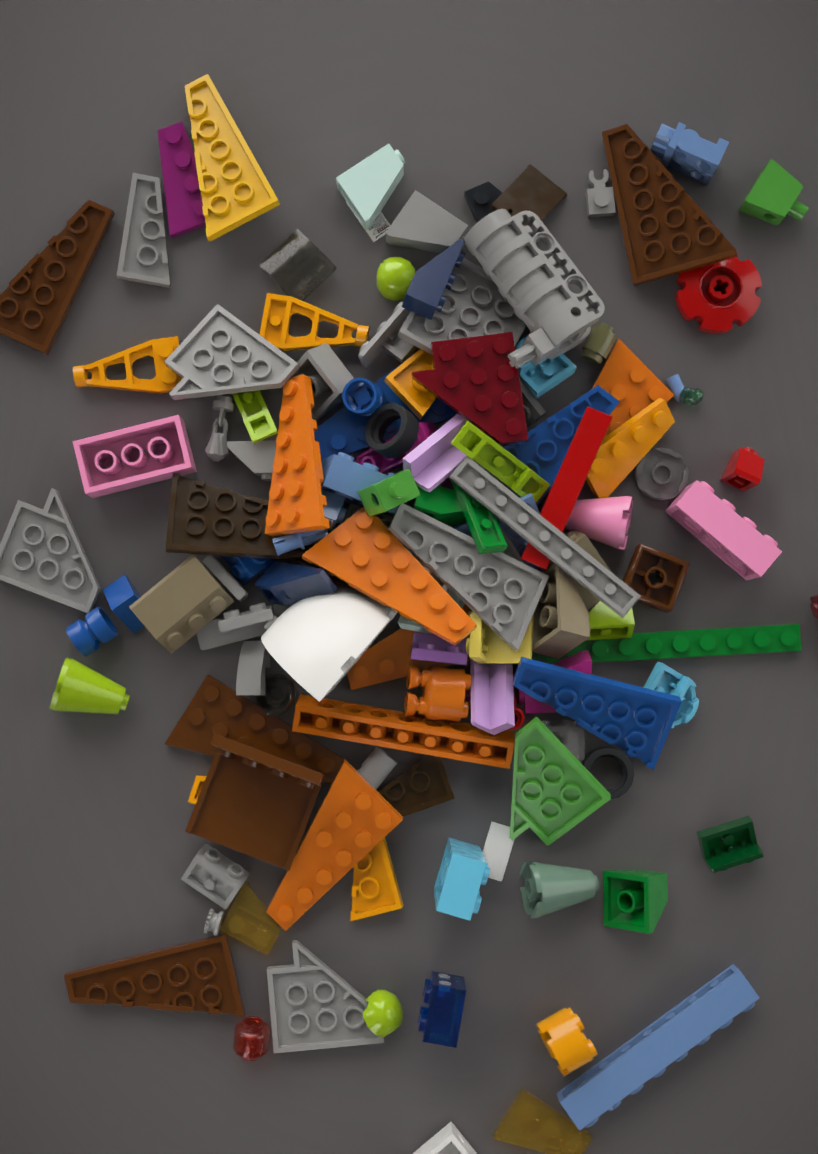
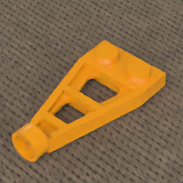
M267 293L259 335L281 351L312 349L328 343L330 347H362L368 341L369 326L358 325L291 296ZM293 314H301L311 319L312 329L310 334L300 337L289 335V326ZM326 321L336 324L339 327L338 335L335 338L318 337L319 323ZM353 331H357L356 339L352 337Z
M179 337L152 339L88 365L73 366L75 385L77 388L89 386L156 394L170 393L182 378L168 368L164 361L180 345ZM146 356L153 357L156 376L150 380L136 378L133 375L132 365L136 360ZM119 363L125 364L126 379H107L106 368L108 366ZM88 372L92 374L91 379L88 378Z

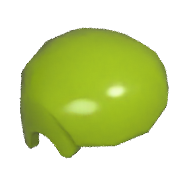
M389 257L380 264L376 276V285L379 292L385 298L393 301L404 300L416 271L411 262L401 257Z
M380 989L367 997L365 1001L368 1002V1006L363 1011V1018L368 1028L375 1035L383 1038L402 1024L403 1007L396 995L387 990Z

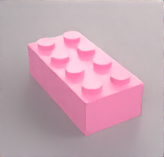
M179 415L72 441L85 494L92 498L171 479L173 473L183 476L197 472L185 422Z
M696 480L686 486L665 512L746 581L762 577L782 553L777 548L778 543L772 537L766 534L763 536L756 530L757 526L752 520L739 516L735 512L736 508L726 499L721 500L713 494L715 491L708 483L704 481L700 483Z

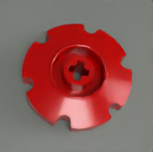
M738 257L679 273L676 279V284L682 288V290L675 294L677 308L687 322L696 320L699 323L698 329L702 332L725 334L733 328L732 323L737 324L739 327L743 326L754 315L761 301V298L756 296L755 291L760 289L762 281L758 270L749 259L740 261Z

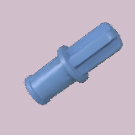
M327 529L294 533L273 538L272 540L279 556L298 548L304 550V546L322 540L328 535Z

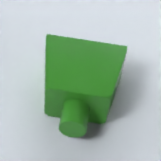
M770 159L738 210L770 224L779 225L787 214L800 222L809 207L796 200L803 189V185L777 162Z
M409 469L402 470L357 491L368 517L386 512L420 496L419 489ZM373 494L377 497L379 505L375 502Z

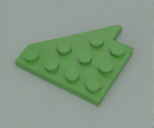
M535 717L516 732L509 838L514 840L530 827L549 846L611 799V794L540 719Z

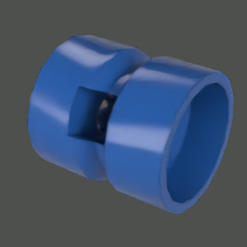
M365 378L352 379L345 385L342 395L344 405L348 410L364 418H371L376 410L386 405L384 391Z
M99 606L87 613L84 621L78 619L66 627L70 640L78 651L86 657L99 649L100 642L108 643L118 636L114 623Z

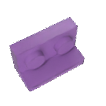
M415 632L413 635L411 659L467 665V638H464L454 646L435 634Z

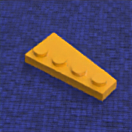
M419 349L398 366L384 380L420 420L437 398L412 379V372L434 369L432 355L422 349Z

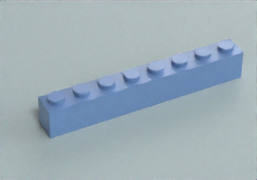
M732 964L557 1092L560 1104L579 1131L584 1127L589 1128L598 1121L600 1115L607 1110L612 1111L621 1104V1100L627 1095L638 1093L643 1088L645 1082L652 1077L657 1078L666 1071V1067L672 1062L684 1059L688 1055V1051L695 1045L706 1043L711 1037L710 1034L719 1028L723 1029L729 1026L733 1018L740 1012L744 1013L752 1009L755 1001L760 997L742 972Z

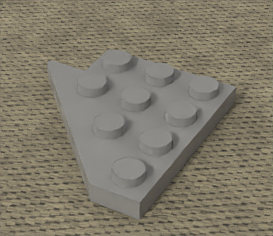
M51 488L43 509L18 500L0 543V580L89 613L93 610L101 588L59 491Z
M293 940L292 942L294 964L267 967L274 1053L384 1043V1037L375 1035L368 1028L363 1018V1011L368 1006V1002L365 1001L366 998L298 940Z

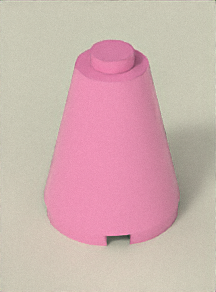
M619 496L576 500L564 529L569 531L577 530L586 534L590 539L619 550H625L628 540L626 534L631 523L633 497Z

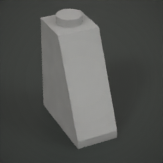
M415 190L386 231V242L394 246L442 253L459 239L464 240L468 232V225Z

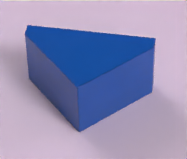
M124 574L104 588L103 592L111 610L132 633H136L144 625L129 606L138 600L141 595L127 575Z

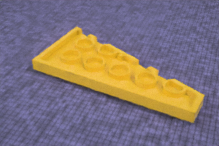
M206 74L185 85V93L195 148L194 154L202 196L203 215L206 223V236L208 241L211 242L279 206L280 203L212 80Z

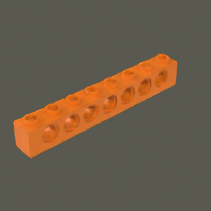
M300 694L296 703L292 727L294 732L510 769L515 746L514 731L505 730L493 735L473 726L471 723H456L451 720H427L423 715L419 714L404 717V712L327 698H323L319 702L313 696Z

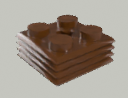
M641 543L634 550L623 582L641 596L637 602L665 613L672 612L690 563ZM656 572V577L660 581L652 585L648 575Z

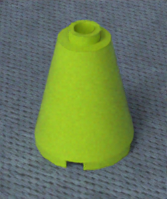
M66 657L49 709L66 712L118 714L119 710L125 711L130 695L125 694V687L73 658Z

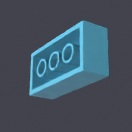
M448 838L434 886L436 911L469 921L471 920L472 913H478L482 900L479 891L480 885H486L490 872L480 846Z

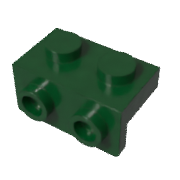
M749 815L697 832L702 857L712 873L725 871L728 868L750 863L764 857L762 849L757 844L753 821Z

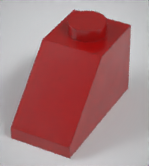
M739 448L733 452L720 481L745 492L760 483L765 459L759 457V453L751 448Z

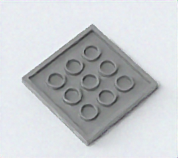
M463 258L460 268L455 266L452 273L456 277L451 289H444L442 295L447 298L441 312L435 310L432 320L411 311L398 333V337L432 355L431 342L513 332L515 346L526 324L519 320L514 313L512 305L509 301L504 300L498 291V286L487 277L483 268Z

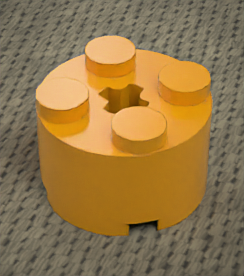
M564 1007L536 1024L550 1056L555 1061L557 1060L559 1064L557 1068L563 1076L592 1061L593 1057L598 1055L591 1040H587L584 1033H581L585 1028L578 1015L574 1014L570 1007L567 1009Z

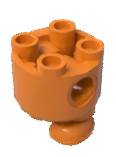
M408 665L407 689L416 688L420 684L422 692L419 699L415 694L406 692L404 717L413 716L417 711L418 714H423L425 719L433 721L451 720L459 723L461 718H467L469 704L464 700L465 690H470L471 674H465L464 668L447 669L435 665L430 666L427 670L422 669L420 672L417 666Z

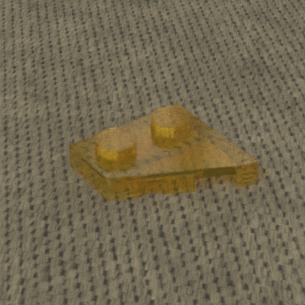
M245 881L220 931L268 956L282 928L266 913L267 907L251 889L250 883Z

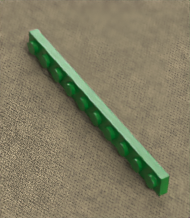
M800 624L633 633L632 638L585 640L559 659L532 652V660L554 664L584 650H588L592 663L802 651Z

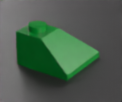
M604 870L603 926L647 934L653 933L668 902L667 873L648 870Z

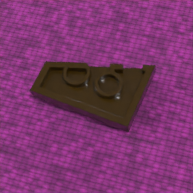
M432 755L424 756L379 791L403 817L455 799L441 757Z

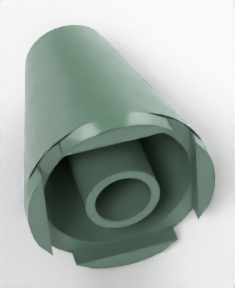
M531 861L524 862L521 866L520 878H525V887H520L522 904L526 914L531 915L530 918L532 919L594 898L595 893L599 890L598 878L596 875H593L591 870Z

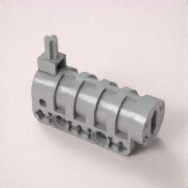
M499 209L481 219L466 234L464 238L466 249L474 259L480 262L487 277L498 286L499 293L505 301H509L512 305L514 313L519 320L524 322L530 329V334L522 344V347L508 355V358L511 360L509 363L512 367L519 368L531 360L535 365H538L547 358L554 359L579 345L587 338L591 331V326L599 321L603 315L605 306L534 212L525 210L511 217L506 209ZM536 242H545L549 250H540L536 246ZM568 284L578 285L581 293L575 294L571 292ZM586 308H588V309H592V308H593V309L595 310V312H593V311L588 312V311L586 310Z

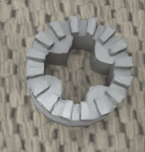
M210 909L204 933L213 932L214 936H218L224 917L223 911L216 913L214 909Z

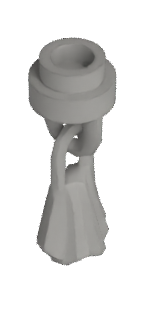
M217 396L216 400L213 401L212 408L219 411V418L215 419L213 423L212 435L205 452L207 457L215 462H219L229 454L227 448L228 422L225 419L226 412H234L235 404L232 403L233 399L227 396ZM218 424L220 427L223 426L222 433L217 432Z

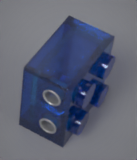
M432 971L430 979L425 978L423 1003H426V1006H420L418 1031L422 1032L423 1042L457 1048L466 996L465 980L463 976Z

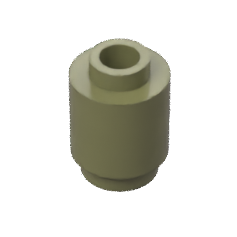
M605 323L593 325L582 347L583 352L581 356L591 363L600 365L602 360H606L617 339V335L614 334L615 329Z

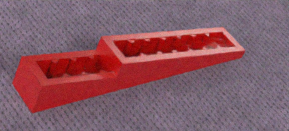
M589 406L585 410L540 513L542 517L562 533L613 418ZM527 543L521 559L547 569L550 560L530 543Z

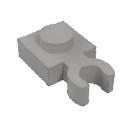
M607 169L603 170L601 180L594 178L593 170H590L587 181L592 187L586 190L588 218L614 216L616 213L613 187H605L609 178Z

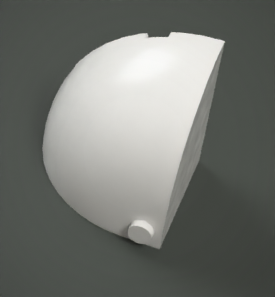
M336 585L338 589L334 593L308 597L294 603L279 617L274 615L275 618L269 620L264 626L267 631L261 636L263 645L277 663L319 702L336 687L398 613L396 610L380 604L349 585Z

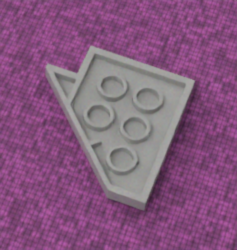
M219 304L208 313L164 361L168 368L182 378L169 393L173 400L282 388L285 382L299 369L296 361Z

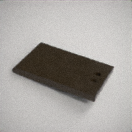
M529 164L518 178L494 201L490 208L494 211L506 209L511 217L525 210L531 211L543 221L562 199L567 196V193Z

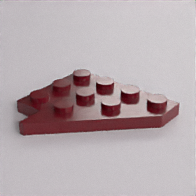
M513 332L431 342L434 369L412 372V379L498 444L503 445L529 440L518 368L512 367L509 363L511 360L508 358V355L515 351Z

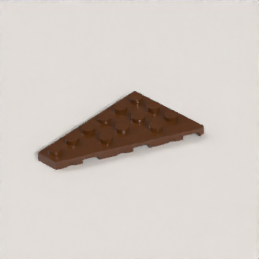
M628 124L602 132L634 286L738 257L735 247L725 238L722 232L712 223L709 217L686 193L683 187L674 179Z

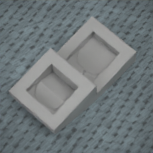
M243 641L237 669L236 695H265V668H270V653L262 641Z

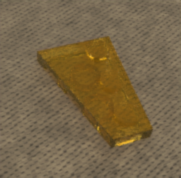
M524 1088L520 1090L492 1134L493 1139L547 1154H583L593 1139L589 1132L584 1129L579 1131L573 1121Z

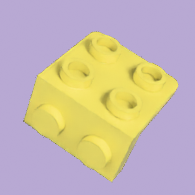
M473 611L468 612V616L475 622L477 627L470 633V638L466 640V652L476 663L519 664L521 657L532 659L534 614L519 650L514 651Z

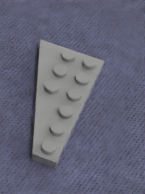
M404 503L399 505L388 530L514 651L519 650L549 576L502 552L479 554L472 537Z

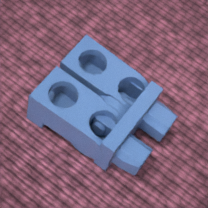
M680 122L676 129L662 123L650 151L662 158L661 163L666 169L669 165L674 171L708 186L726 151L729 141L719 138L717 144L701 138L696 131L685 129L686 125Z

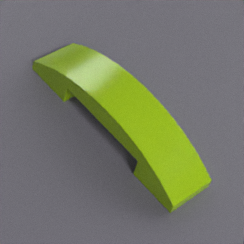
M260 390L232 393L253 444L278 433Z
M469 421L465 423L450 442L521 497L531 493L536 503L550 486L547 481Z

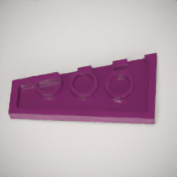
M182 121L157 130L169 232L172 239L206 226L195 154Z

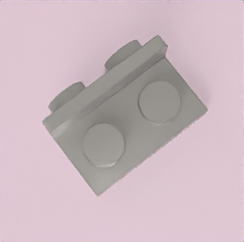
M204 844L193 858L181 880L226 910L250 873L243 869L241 865L221 854L216 848Z

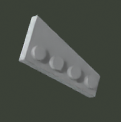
M133 173L117 279L170 288L160 178Z

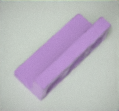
M459 413L403 458L404 470L409 469L416 485L427 492H431L448 478L467 456L450 443L466 423V419Z
M470 658L471 724L493 735L514 727L513 664H478Z

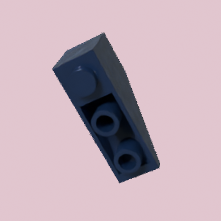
M459 239L415 272L402 304L403 308L432 320L435 310L441 312L447 298L442 295L444 289L450 290L456 277L452 273L454 266L460 268L466 254L461 251L464 240Z
M274 561L254 584L270 603L283 606L294 604L308 597L334 593L338 589L332 582L330 573L320 567L313 568L307 565L301 566L290 562Z

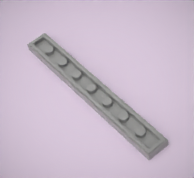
M468 456L464 458L450 475L449 479L621 618H624L641 597Z

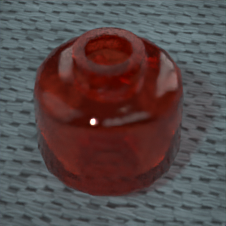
M247 1016L238 1022L234 1028V1052L246 1061H255L267 1053L270 1041L269 1025L258 1016Z

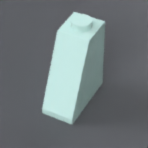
M390 144L382 147L336 177L338 190L365 230L372 226L404 175L405 160L399 150L394 151Z

